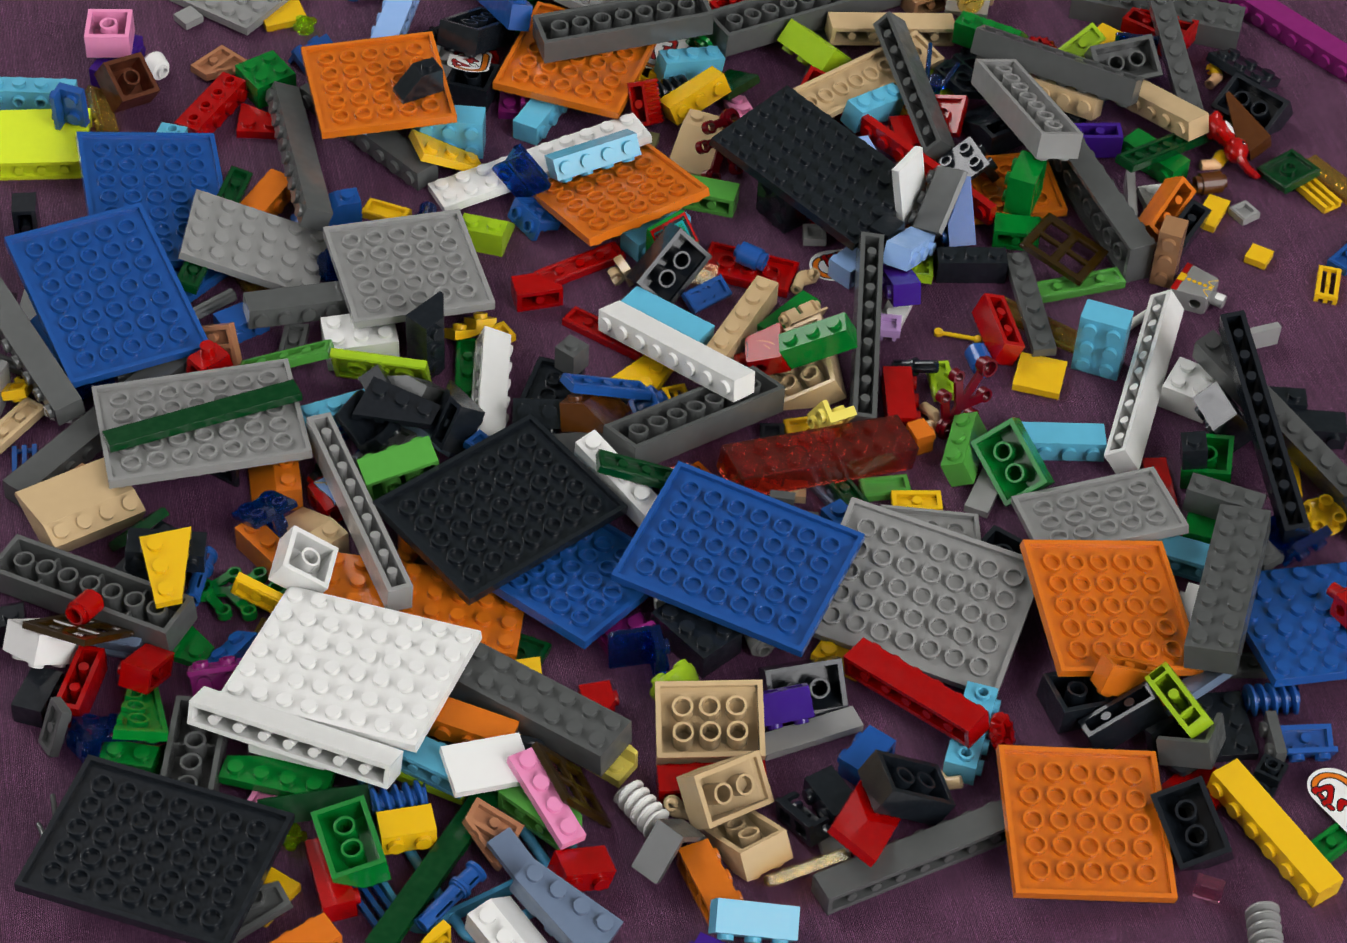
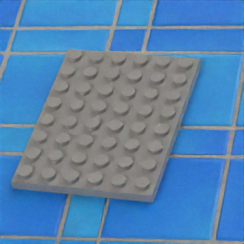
M288 358L92 386L109 489L313 458L299 401L110 453L103 439L102 431L292 380L293 376Z
M852 497L841 525L864 533L865 540L813 637L826 642H833L849 650L864 637L872 643L879 644L887 652L899 656L909 665L918 667L923 673L933 679H938L943 683L963 690L966 688L967 681L999 688V693L1034 599L1022 554Z

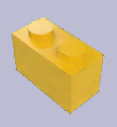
M431 803L376 812L377 831L384 855H396L413 850H426L433 847L437 841V827Z

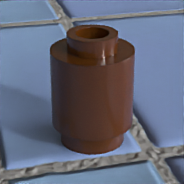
M1221 171L1199 173L1192 179V186L1197 191L1195 194H1200L1201 196L1223 193L1228 184L1226 175Z

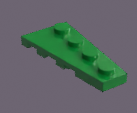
M156 687L148 695L127 689L125 700L121 706V712L113 729L112 739L137 740L147 743L167 742L169 732L159 688Z
M227 755L218 775V780L221 784L275 796L329 789L332 787L337 773L266 756Z

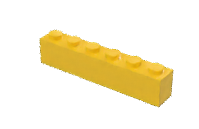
M1238 758L1212 772L1207 785L1210 794L1219 800L1226 808L1229 816L1240 824L1245 834L1254 840L1260 847L1263 855L1274 863L1282 877L1295 887L1303 900H1306L1313 908L1338 893L1344 878Z

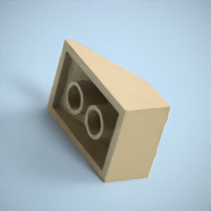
M690 108L682 122L670 159L692 175L701 176L704 170L710 169L716 149L711 148L708 153L699 154L695 149V144L701 140H709L722 131L723 127L717 128L713 134L706 135L701 128L703 122L717 120L720 116Z
M301 507L269 526L281 538L295 525L338 547V552L350 553L348 532L333 518L306 507Z
M759 750L700 767L676 777L690 825L696 829H711L774 802Z
M755 810L711 829H699L701 833L707 836L706 839H709L712 847L718 849L722 860L731 871L747 882L756 880L769 870L779 868L785 862L793 859L787 830Z

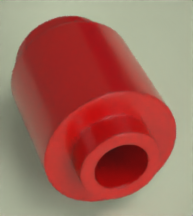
M92 589L84 590L67 605L65 610L66 618L71 624L77 626L88 623L103 610V598Z

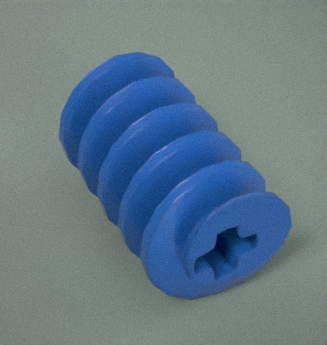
M1256 683L1254 686L1245 684L1242 688V699L1246 712L1251 710L1253 717L1257 716L1258 709H1261L1263 716L1265 711L1269 709L1272 711L1276 710L1278 715L1279 708L1282 709L1284 715H1288L1289 708H1292L1294 715L1299 713L1301 699L1298 685L1274 688L1271 683H1265L1264 686Z
M413 780L411 789L407 782H402L401 790L393 783L390 787V792L380 787L379 794H377L374 787L369 788L373 817L376 812L428 804L424 781L421 787L418 780Z

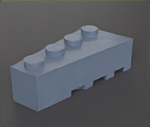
M531 856L514 877L509 889L533 917L536 916L544 925V930L559 943H611L624 922Z

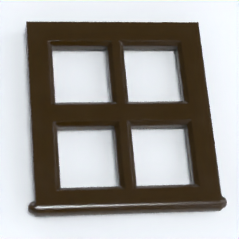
M1048 213L1019 244L1020 248L1077 286H1080L1109 253V251L1052 213ZM1050 225H1053L1069 237L1063 243H1060L1044 231ZM1038 237H1041L1056 247L1057 250L1049 256L1034 246L1033 243ZM1076 242H1079L1094 252L1095 255L1087 261L1072 251L1071 248ZM1065 254L1084 266L1077 274L1059 262Z
M65 614L23 621L22 625L24 629L83 647L134 636L133 630L96 619H91L88 623L77 626L71 624ZM49 626H55L62 629H55ZM95 629H101L108 632H102ZM76 633L82 634V635H85V637H82V636H79V635H75V634H76Z
M537 741L532 744L533 750L562 802L606 828H611L612 823L581 768ZM552 763L556 764L560 773L556 771ZM572 774H573L574 776H576V778H577L578 782L580 783V785L576 783V781L574 780ZM565 786L569 787L573 796L568 793ZM585 797L589 799L593 808L589 806Z

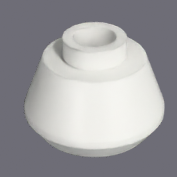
M155 51L144 57L155 80H161L168 75L169 63L163 53Z

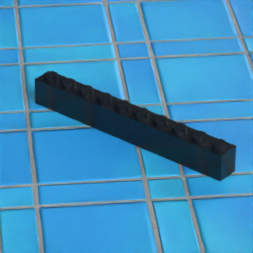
M1240 310L1220 314L1219 333L1282 543L1308 539L1310 530L1309 520L1245 311Z

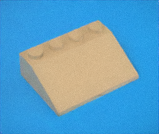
M820 313L797 324H794L788 328H785V331H789L822 320L824 318ZM837 354L791 369L788 372L768 375L786 387L783 410L814 408L823 400H827L828 404L831 405L847 398Z
M104 457L19 490L14 494L39 541L66 552L133 526L143 518L146 512L132 486L109 489Z
M763 679L655 681L656 768L657 765L668 763L719 762L754 750H759L762 760H765Z

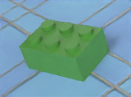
M428 435L425 437H415L401 445H391L386 450L378 453L365 454L362 458L357 459V464L364 484L374 501L439 465V460Z

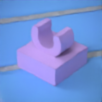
M881 313L880 340H883V337L892 338L893 342L897 338L900 339L902 315Z

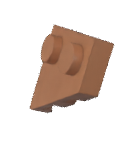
M220 45L191 64L190 67L192 73L205 81L216 79L222 72L235 75V65L247 59L224 45Z
M234 322L203 325L202 328L208 340L217 343L229 353L233 366L240 365L242 356Z
M478 797L474 800L462 821L466 830L496 871H499L502 865L486 846L487 842L509 827L519 837L525 826Z

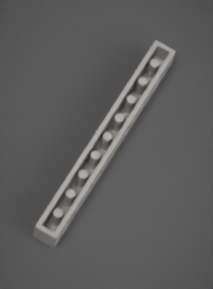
M331 412L306 417V430L312 453L384 608L396 611L412 608L413 584L375 505L372 503L373 500Z

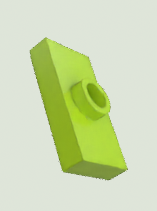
M934 255L912 268L921 283L932 284Z
M949 360L938 361V373H926L933 401L937 402L935 399L936 393L942 388L951 392V400H954V383L948 378L951 371Z

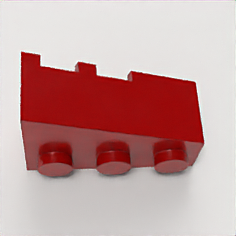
M1132 7L1122 18L1120 31L1124 33L1123 40L1152 34L1157 54L1162 56L1149 10ZM1177 16L1186 49H1188L1196 39L1199 20L1192 19V22L1179 20V16Z

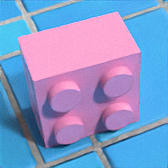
M88 9L84 33L87 58H121L132 54L135 34L133 9Z

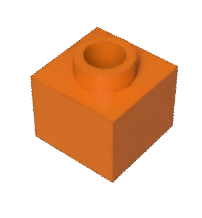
M924 418L907 422L904 440L914 456L931 452L934 440L936 439L934 428L929 426Z

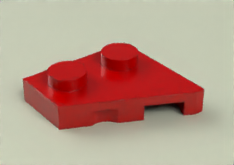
M241 103L236 129L237 138L276 139L274 126L271 124V114L251 105Z

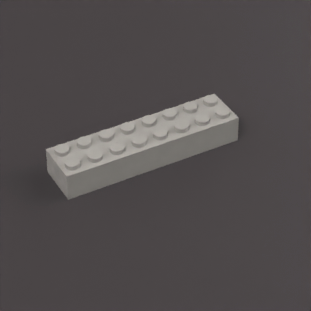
M975 59L971 84L1037 160L1058 159L1068 161L1069 159H1078L1083 133L1016 59Z

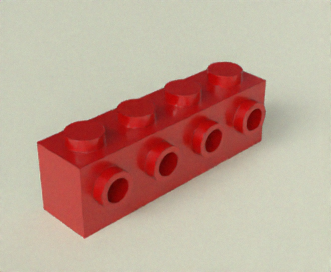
M222 72L179 116L174 124L188 127V133H213L247 99L246 80Z

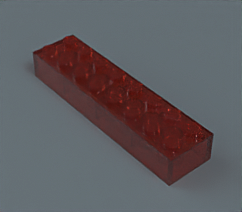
M897 414L725 444L721 447L716 467L724 479L762 494L770 495V490L789 492L844 482L849 479L854 480L909 470L913 468L919 447Z

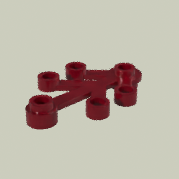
M727 108L720 114L719 119L703 122L701 126L704 134L709 135L715 133L717 128L723 127L725 129L738 120L740 115L734 108ZM711 139L698 141L695 144L697 153H708L713 148L709 145ZM716 150L710 169L704 170L701 176L721 180L719 170L724 155ZM727 158L729 172L734 176L742 174L744 170Z
M989 356L979 357L975 363L977 370L965 389L963 386L965 372L959 368H953L950 371L948 378L954 383V407L950 411L951 392L942 388L937 391L935 396L941 408V419L937 422L935 433L939 438L948 439L954 415L960 414L963 410V413L977 411L979 414V411L972 406L981 402L986 403L991 399L992 391L985 386L979 387L975 395L972 396L984 376L988 378L995 374L998 368L996 360Z

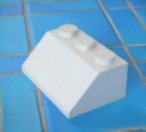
M511 896L491 898L467 914L465 930L476 943H548Z

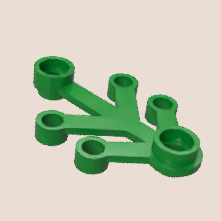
M231 567L226 573L212 581L210 579L206 580L200 602H207L215 609L217 618L220 621L231 619L233 613L231 606L223 604L218 597H227L241 610L242 618L245 621H253L258 617L255 605L249 604L246 600L230 592L238 573H242L240 567ZM256 567L247 575L261 583H265L268 580L267 570L264 567ZM228 582L232 583V584H231L230 586H228V587H222L223 585H225V584L228 583ZM273 582L268 585L282 594L287 590Z

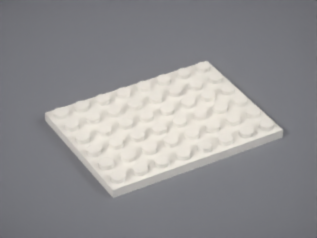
M288 587L221 692L384 745L417 753L482 640V633L480 630L299 587Z

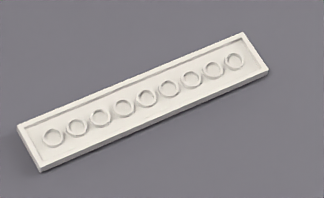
M634 113L625 114L619 117L618 120L604 121L593 127L584 128L581 131L541 143L538 146L521 150L515 154L500 157L486 164H480L477 167L460 171L457 174L437 179L434 182L428 183V190L442 211L463 209L551 178L549 177L544 155L625 129L637 133L640 147L652 143V135Z

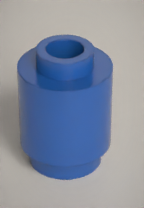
M746 241L738 244L733 253V257H736V263L754 271H763L769 260V254L765 252V249Z
M972 343L964 352V356L973 374L977 370L975 363L979 357H991L984 343Z

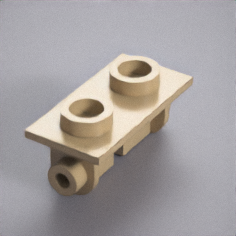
M810 300L797 307L801 314L794 307L782 312L778 320L781 325H785L788 328L820 313L823 316L828 307L826 306L821 309V304L818 300Z

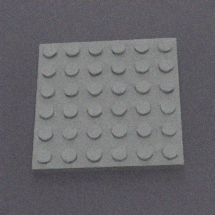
M460 209L323 227V236L354 329L406 322V315L439 291L444 293V316L495 309L494 297Z

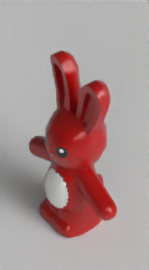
M1216 110L1210 114L1207 138L1215 140L1224 147L1225 158L1230 163L1239 164L1244 173L1254 180L1259 179L1261 175L1247 160L1249 150L1246 141L1240 137H1235L1233 127L1229 122L1223 120V115Z

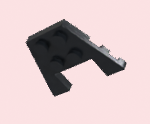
M962 48L961 52L955 53L952 59H946L934 68L932 76L941 85L946 86L952 91L954 95H967L969 99H984L971 84L973 68L970 66L974 65L975 59L978 58L976 54L970 53L968 48Z

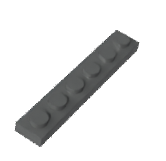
M1028 252L1007 253V273L1032 356L1056 355V343Z

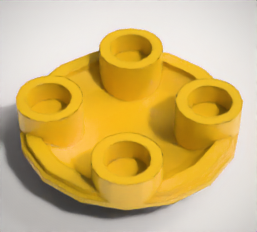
M1323 494L1319 498L1308 499L1303 502L1310 524L1309 533L1326 537L1335 535L1344 528L1347 521L1346 514L1343 508L1334 502L1332 496Z

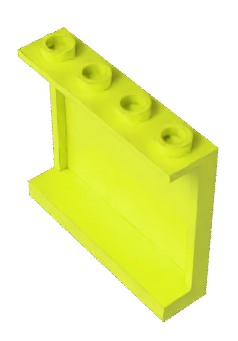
M88 108L90 123L86 128L65 123L60 130L55 129L54 120H52V109L0 110V181L82 179L76 131L90 132V128L93 127L91 108Z

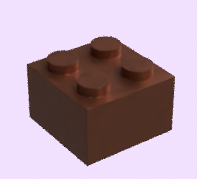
M141 52L103 62L94 74L113 113L150 103L160 92Z

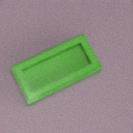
M907 474L858 478L859 490L869 502L891 500V490H911Z

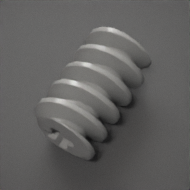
M1260 901L1246 909L1245 920L1248 943H1284L1282 924L1280 923V907L1277 903Z

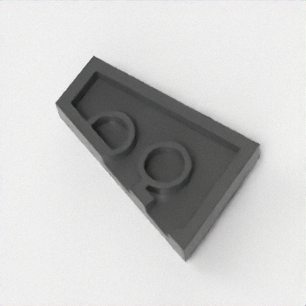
M279 881L262 885L233 943H237L294 907Z

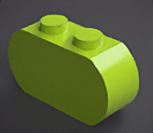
M1166 661L1144 677L1191 739H1195L1214 724L1213 720Z

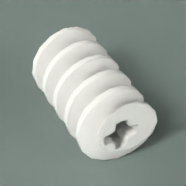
M635 780L625 785L614 796L613 801L630 818V821L637 825V829L643 833L646 839L658 819H668L669 811L663 809V805L660 802H656V797L650 794V790L644 787V783L641 780Z

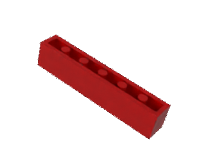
M863 637L843 656L844 672L846 675L965 747L970 748L989 729V711L982 705L973 703L960 692H955L938 679H933L926 675L918 667H913L904 662L899 656L882 649L879 644L872 643Z

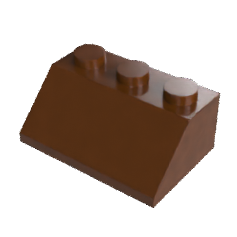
M572 393L559 403L561 432L590 433L595 429L598 433H603V426L631 414V409L620 398Z

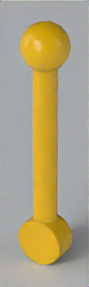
M939 327L934 329L935 337L948 336L971 340L974 343L982 342L980 335L969 336L943 331Z

